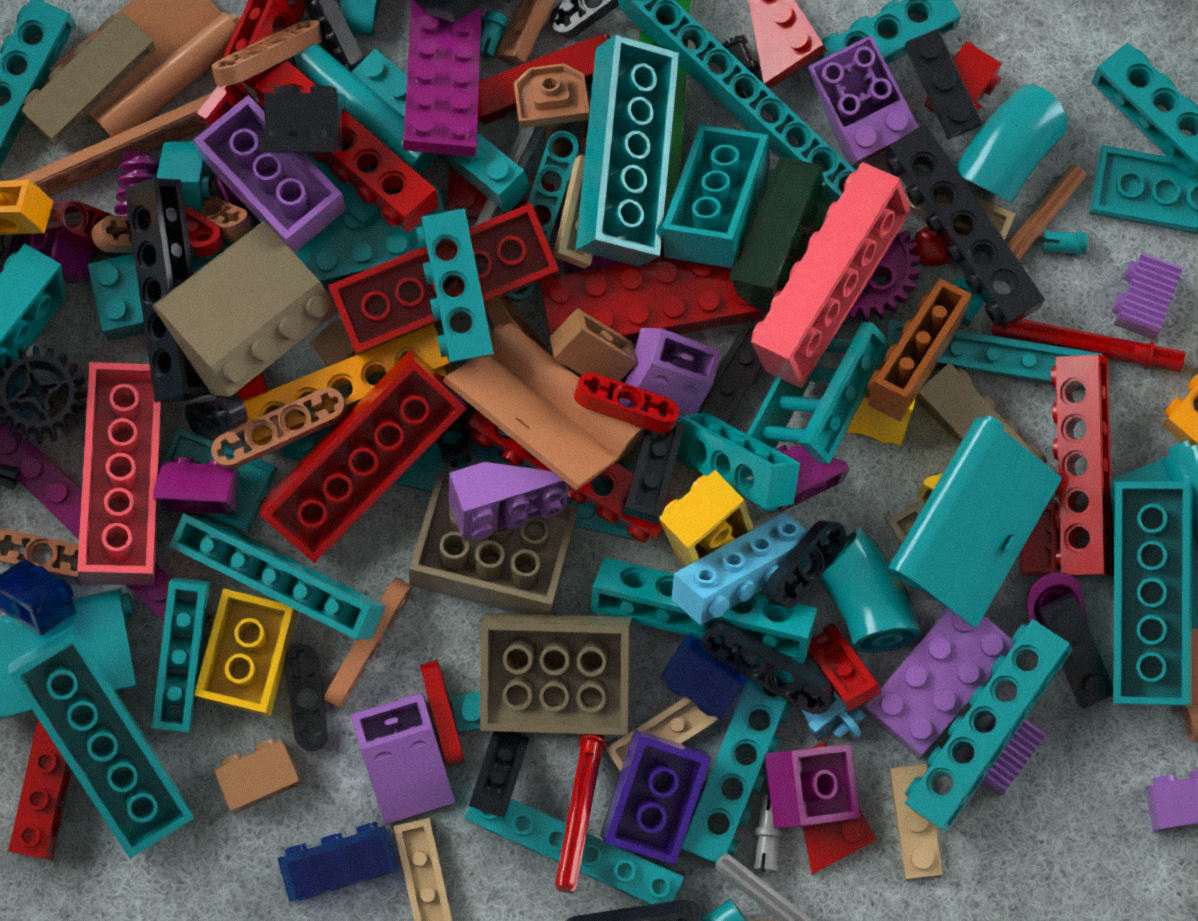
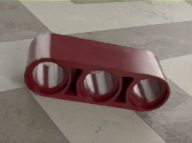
M75 200L53 203L46 226V232L110 258L132 254L104 252L95 245L92 239L94 225L112 214ZM122 232L119 234H112L114 239L121 235Z

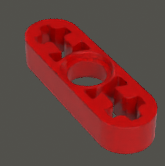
M590 372L581 375L573 393L576 402L586 409L656 433L670 432L680 414L677 404L667 397L597 373ZM618 399H629L634 403L635 407L627 408L621 405Z
M434 660L420 664L447 767L464 763L465 758L450 709L451 706L439 662Z

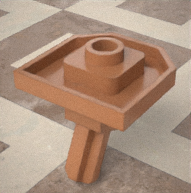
M565 63L528 68L513 83L519 128L542 126L545 129L546 144L550 136L555 132L566 131L565 126H567L568 122L589 120L590 109L584 73ZM566 140L557 141L553 145L552 150L556 156L562 157V155L567 154L568 144Z

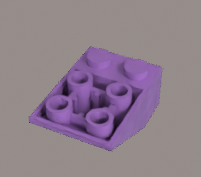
M872 35L808 66L833 134L852 167L887 150L890 144L919 127Z
M641 328L635 348L637 364L628 372L625 383L673 400L679 407V416L697 413L713 385L722 350L665 329ZM620 399L621 405L627 408L635 407L634 403L629 399Z
M482 462L449 473V505L463 541L470 538L481 540L490 536L494 531L505 527L509 529L519 528L525 525L528 520L540 516L550 518L558 515L567 507L569 484L553 471Z
M422 693L351 714L362 756L385 825L456 803L428 707Z

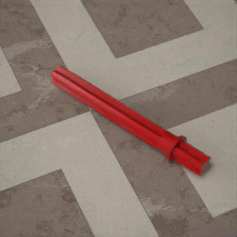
M1025 319L1020 320L1006 330H1003L999 323L996 325L992 323L991 328L992 334L996 336L1101 353L1107 358L1144 365V369L1147 370L1151 366L1181 372L1186 353L1185 351L1155 346L1154 341L1145 344Z
M583 734L578 739V745L581 748L555 880L556 889L559 892L573 893L577 887L602 752L607 749V741L604 739L605 735Z

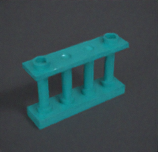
M861 322L853 339L833 338L825 352L845 353L838 368H818L823 358L822 356L803 388L777 377L747 434L774 449L779 441L800 443L818 463L830 464L868 390L867 385L876 369H879L891 343L870 322ZM810 382L829 383L822 399L802 397ZM794 411L814 413L806 429L786 427Z

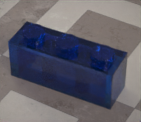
M372 822L357 827V834L343 838L342 833H336L321 838L322 845L307 849V845L304 843L285 849L286 856L277 859L289 902L295 903L400 871L388 828L386 826L379 827L377 822Z

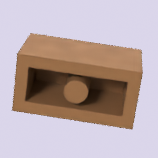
M578 308L550 336L554 359L581 375L591 372L620 381L637 364L631 340Z
M271 738L255 745L256 752L242 757L241 753H237L220 761L222 767L215 769L214 772L231 812H240L303 784L289 749L283 740L276 742L275 738Z

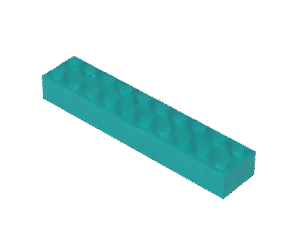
M433 183L431 185L436 188L439 206L430 215L445 212L438 183ZM345 211L295 254L317 277L327 291L330 290L328 287L330 284L420 247L416 227L407 234L399 226L392 227L383 218L381 211L363 226ZM422 222L419 223L416 227L423 226ZM223 240L221 249L208 257L192 255L194 273L236 241L229 242ZM134 253L88 264L101 329L109 341L145 333Z

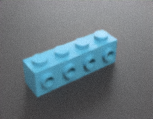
M785 512L674 573L671 600L700 625L712 618L720 617L726 610L740 602L748 601L754 594L765 589L770 576L808 531ZM808 553L801 560V569H804L810 563L811 558Z

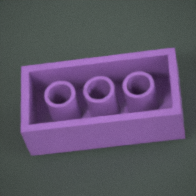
M248 95L193 141L200 158L260 222L266 221L287 246L296 253L347 210L342 193L304 153L260 152V137H265V115L259 105Z
M948 609L880 689L881 693L873 697L862 711L919 759L966 705L975 690L991 675L990 670L999 656L1004 655L1006 657L1014 646L1011 643L1012 639L985 616H983L977 628H974Z

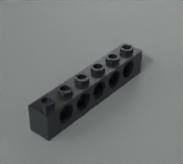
M926 124L921 125L890 144L886 153L887 159L885 160L887 168L892 175L902 179L907 187L905 193L913 206L921 207L927 216L925 223L934 236L940 235L946 244L944 249L949 260L955 266L958 264L967 275L964 279L968 288L973 294H980L986 303L984 308L990 320L995 325L999 323L1003 330H1006L1038 310L1045 301V298ZM919 164L925 165L929 168L931 174L926 177L919 176L914 172L913 167ZM938 193L945 194L951 203L947 206L938 205L933 200V195ZM957 222L965 223L970 229V234H957L953 229V224ZM978 251L986 253L990 258V263L986 265L978 264L973 258V253ZM1003 281L1007 283L1010 293L999 294L994 290L993 282Z
M151 178L125 188L154 400L155 403L184 402L211 393L152 306L194 274L181 179Z

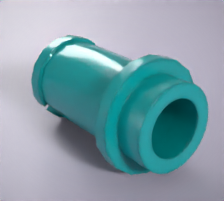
M488 10L486 16L481 17L483 25L480 36V55L484 50L486 42H488L484 56L495 57V51L502 31L507 30L508 27L505 15Z
M1077 229L1076 233L1044 230L1043 241H1057L1058 243L1044 242L1043 253L1075 254V258H1079V254H1087L1088 233H1081V229Z

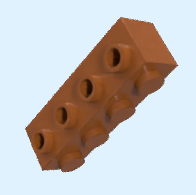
M940 278L930 294L924 293L916 309L918 313L914 319L909 318L906 321L900 334L901 339L899 343L891 345L884 358L883 363L885 365L881 371L875 370L867 385V389L871 391L868 406L901 422L964 321L971 293Z

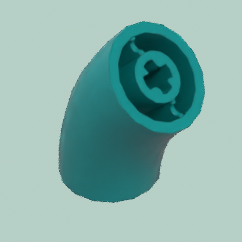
M1034 84L1021 86L983 124L962 154L955 167L956 170L967 180L1013 203L1037 165L1065 136L1068 128L1067 116L1062 105L1052 93L1043 87Z
M860 527L846 536L844 548L818 578L817 582L824 588L838 608L850 634L853 649L862 653H881L906 647L921 637V629L916 611L903 582L887 571L891 563L877 543Z

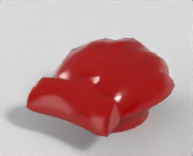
M928 227L916 233V238L910 243L917 244V250L913 255L920 256V264L925 266L944 264L955 266L945 252L946 244L940 235L934 236Z

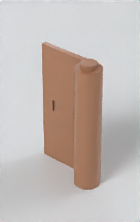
M132 0L114 16L117 17L123 11L153 40L155 50L88 115L109 138L146 122L208 71L213 63L223 58L240 18L235 13L229 16L227 13L221 12L211 0ZM99 28L82 42L87 39L92 41L100 33ZM80 44L51 66L49 70L52 72L61 64L66 66L75 57L74 51Z
M512 323L505 326L500 324L491 333L490 338L494 356L471 360L446 375L443 380L447 386L575 490H578L629 454L644 434L642 427L580 406L573 395L580 377L555 360L549 352Z

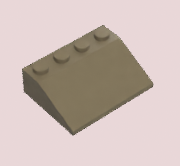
M266 221L261 222L152 305L211 395L231 397L338 312L337 307L321 282Z
M438 472L410 564L409 584L414 587L521 614L552 615L579 506L567 504V507L556 516L550 518L540 516L528 520L525 525L519 528L509 529L505 527L494 531L484 539L474 540L470 538L463 541L449 505V476L446 473Z
M486 613L481 621L480 731L628 735L632 662V617Z

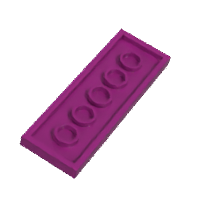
M411 0L402 150L475 157L482 6L454 23L428 14L414 0Z

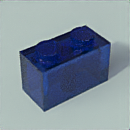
M23 559L0 574V610L37 634L44 635L76 613L72 601L74 593L69 583L63 578L58 579L51 575L43 566L38 567Z
M691 633L680 643L659 677L661 681L666 683L667 688L671 692L687 697L696 703L699 710L704 714L712 717L716 716L720 720L731 708L749 679L707 654L702 647V640Z

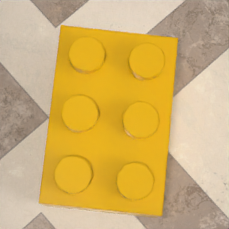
M716 470L708 476L704 475L698 478L691 486L690 491L680 500L676 499L670 502L659 517L674 555L684 567L754 529L744 499Z
M223 589L194 696L200 701L271 718L285 666V657L290 648L299 611L281 602Z

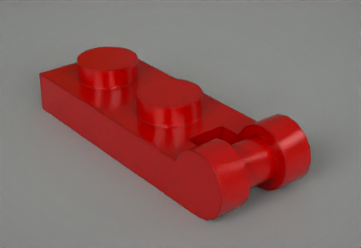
M833 623L823 627V632L812 638L808 651L809 658L814 661L824 677L832 684L834 691L849 711L881 693L876 680Z

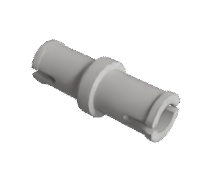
M761 795L759 827H756L754 831V836L758 837L754 870L777 872L779 841L784 838V831L781 828H774L771 799L769 795Z

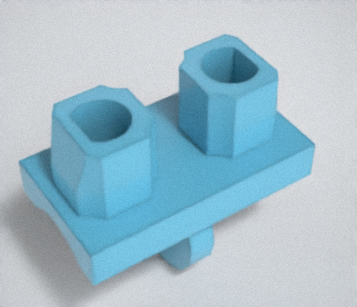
M835 691L833 697L836 701L830 705L826 712L811 714L801 709L808 722L810 733L817 741L830 731L838 740L847 732L856 739L862 734L857 724L866 717L865 713L860 708L856 710L858 707L849 711Z

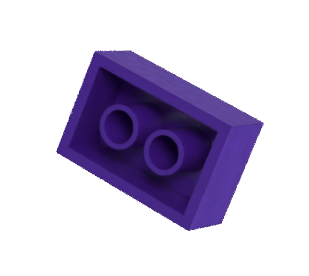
M635 729L600 832L603 841L610 845L676 865L711 760L707 753Z

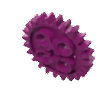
M909 230L897 233L867 282L868 294L863 295L861 293L849 312L852 323H854L858 314L863 315L865 322H869L870 313H876L877 317L883 320L885 308L894 314L897 312L896 300L907 304L908 296L904 291L915 292L916 284L911 280L919 279L920 270L913 267L920 265V256L912 255L917 250V244L907 243L910 239ZM878 276H885L891 282L885 286H878L873 283V279Z

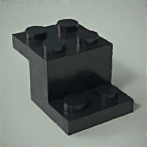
M274 86V93H264L265 137H260V152L343 153L342 110H346V95L337 93V87L310 86V93H301V88L296 86Z

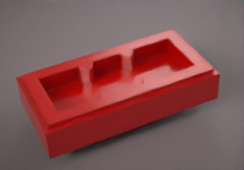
M1058 503L1047 504L1020 551L1019 575L1043 576L1057 572L1056 550L1058 548V532L1055 527V513L1058 511Z

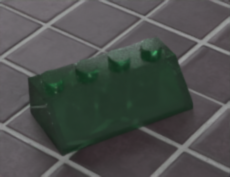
M781 156L775 169H771L768 173L766 193L764 198L759 199L755 206L753 226L751 230L745 232L739 261H734L730 271V281L733 282L737 296L766 315L770 311L771 302L778 291H782L789 281V274L793 265L797 261H801L807 252L811 236L816 231H820L831 203L820 165Z

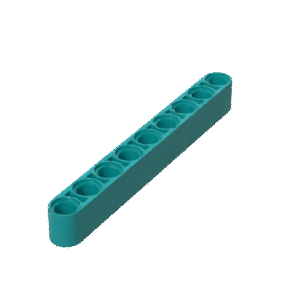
M618 0L620 9L661 48L678 52V64L751 132L768 134L769 149L830 206L833 202H838L842 195L839 190V184H845L849 175L853 172L856 173V170L676 1ZM660 14L667 17L670 25L661 24L657 20L656 15ZM682 39L693 41L696 49L691 50L685 47ZM708 63L717 64L721 68L722 74L712 72ZM734 87L744 89L748 98L739 97L735 93ZM765 111L771 114L774 123L764 121L760 112ZM786 136L795 137L799 141L800 146L798 148L791 146ZM814 159L821 161L825 166V172L818 171L813 166L812 161Z

